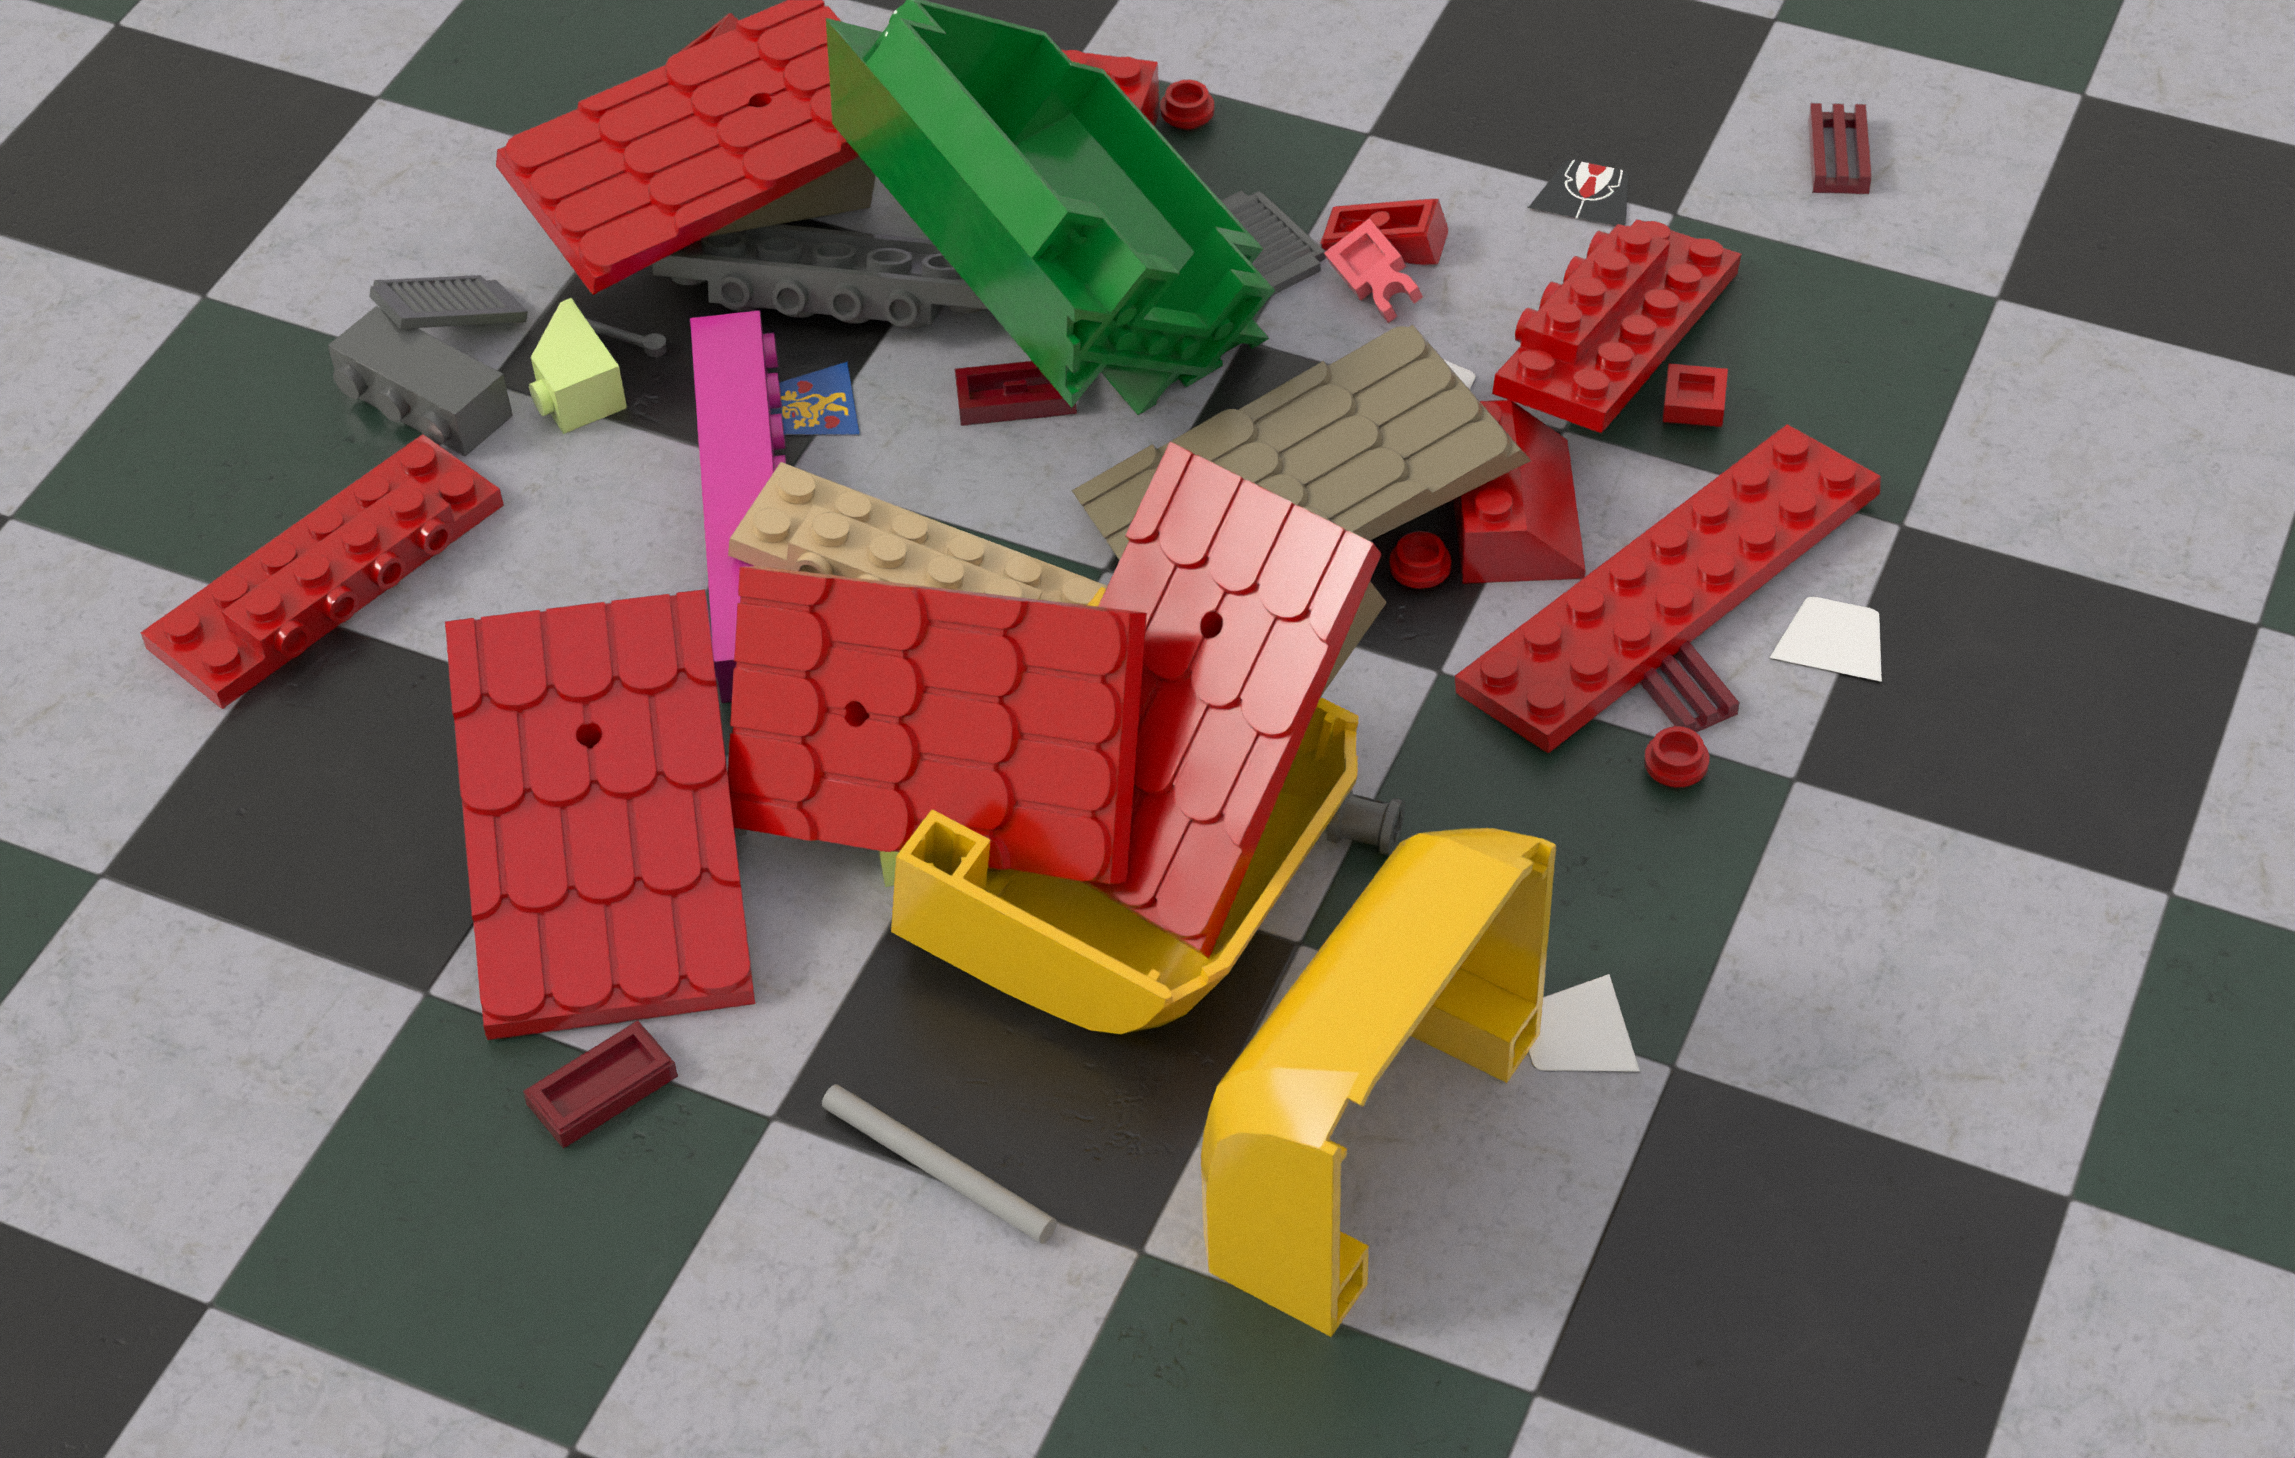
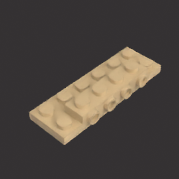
M780 462L729 540L728 556L759 567L1088 605L1101 587L1107 588V585L782 462Z

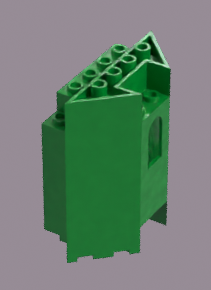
M906 0L903 5L893 12L889 24L883 32L826 18L833 126L1071 408L1096 377L1102 373L1134 412L1140 415L1157 405L1158 398L1172 383L1180 380L1185 387H1188L1222 367L1223 361L1220 357L1227 351L1241 343L1248 344L1253 349L1270 339L1252 319L1275 291L1252 265L1263 251V248L1103 69L1071 61L1044 31L926 0Z

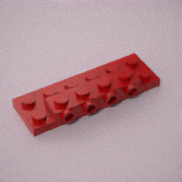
M1636 219L1631 226L1617 224L1609 234L1597 231L1590 242L1586 259L1574 256L1571 259L1564 275L1563 284L1551 281L1547 285L1540 301L1539 310L1527 307L1522 312L1515 330V341L1521 343L1520 347L1495 373L1492 394L1602 433L1738 274L1742 254L1725 249L1714 240L1696 239L1672 231L1665 224L1656 221Z
M422 434L140 632L145 647L218 707L224 709L504 506L500 488Z

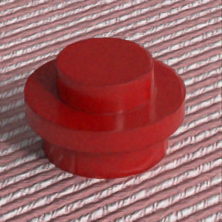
M1180 80L1172 83L1166 89L1165 95L1160 102L1162 118L1168 124L1186 130L1194 129L1207 123L1213 117L1215 110L1214 99L1209 94L1207 87L1195 80Z
M1412 532L1403 536L1390 555L1391 574L1398 582L1411 588L1424 589L1434 587L1442 583L1448 577L1451 570V556L1443 541L1438 536L1428 532Z
M1673 726L1661 730L1649 742L1645 750L1644 765L1648 774L1657 782L1671 787H1686L1699 782L1706 775L1710 757L1700 735L1689 728Z

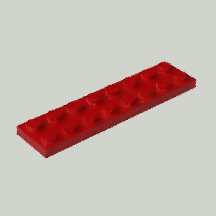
M1788 424L1457 673L1455 675L1456 694L1545 752H1551L1642 681L1644 674L1651 668L1656 670L1662 665V660L1669 654L1674 656L1679 652V647L1687 640L1691 642L1876 498L1880 494L1881 476Z

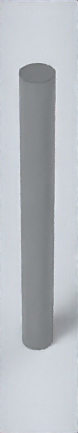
M835 1084L831 1086L825 1093L822 1107L1039 1243H1045L1052 1236L1057 1225V1220L840 1085Z

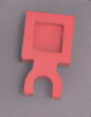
M1370 219L1324 252L1330 265L1360 301L1373 292L1374 302L1380 314L1388 323L1397 317L1392 305L1389 303L1391 296L1399 292L1406 293L1414 304L1423 298L1416 283L1408 275L1399 273L1406 267L1402 256Z

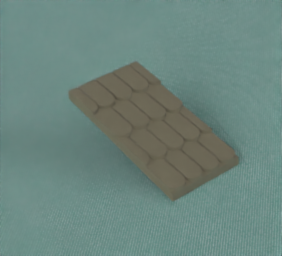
M1413 325L1409 327H1395L1330 365L1322 361L1239 410H1224L1171 441L1191 451L1193 454L1199 455L1368 541L1531 461ZM1169 442L1158 449L1151 444L1071 490L1119 560L1129 542L1125 535Z

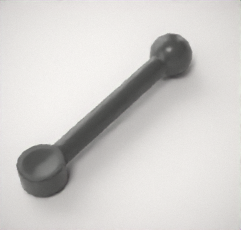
M586 319L596 334L642 347L645 354L649 357H660L667 351L666 339L661 334L653 333L645 337Z

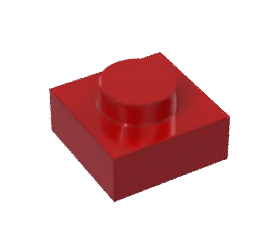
M1669 364L1663 422L1722 427L1728 369Z

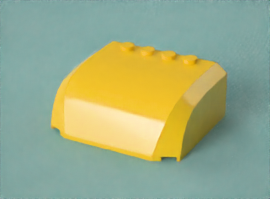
M1101 587L1088 603V606L1098 607L1106 589ZM1322 697L1320 698L1209 959L1081 881L1012 869L989 868L988 860L991 840L933 809L896 856L891 932L1014 998L1088 1030L1124 1034L1161 1027L1186 1015L1229 973L1355 785L1358 775L1356 737L1359 716Z
M1495 828L1455 829L1418 833L1399 843L1216 1088L1209 1108L1201 1149L1203 1232L1209 1273L1332 1337L1368 1285L1369 1246L1340 1231L1341 1162L1347 1155V1148L1330 1140V1137L1349 1101L1362 1107L1364 1106L1373 1087L1410 1036L1506 1083L1509 1081L1540 1035L1556 844L1542 838Z

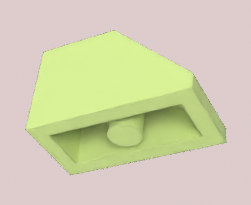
M570 298L560 302L531 356L536 381L529 384V390L539 413L542 416L550 414L562 433L565 434L627 408L618 364L574 301Z

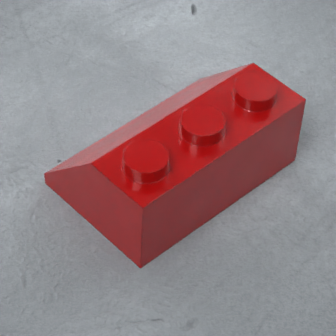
M1480 401L1531 461L1454 499L1462 583L1583 579L1586 569L1568 440L1513 401Z

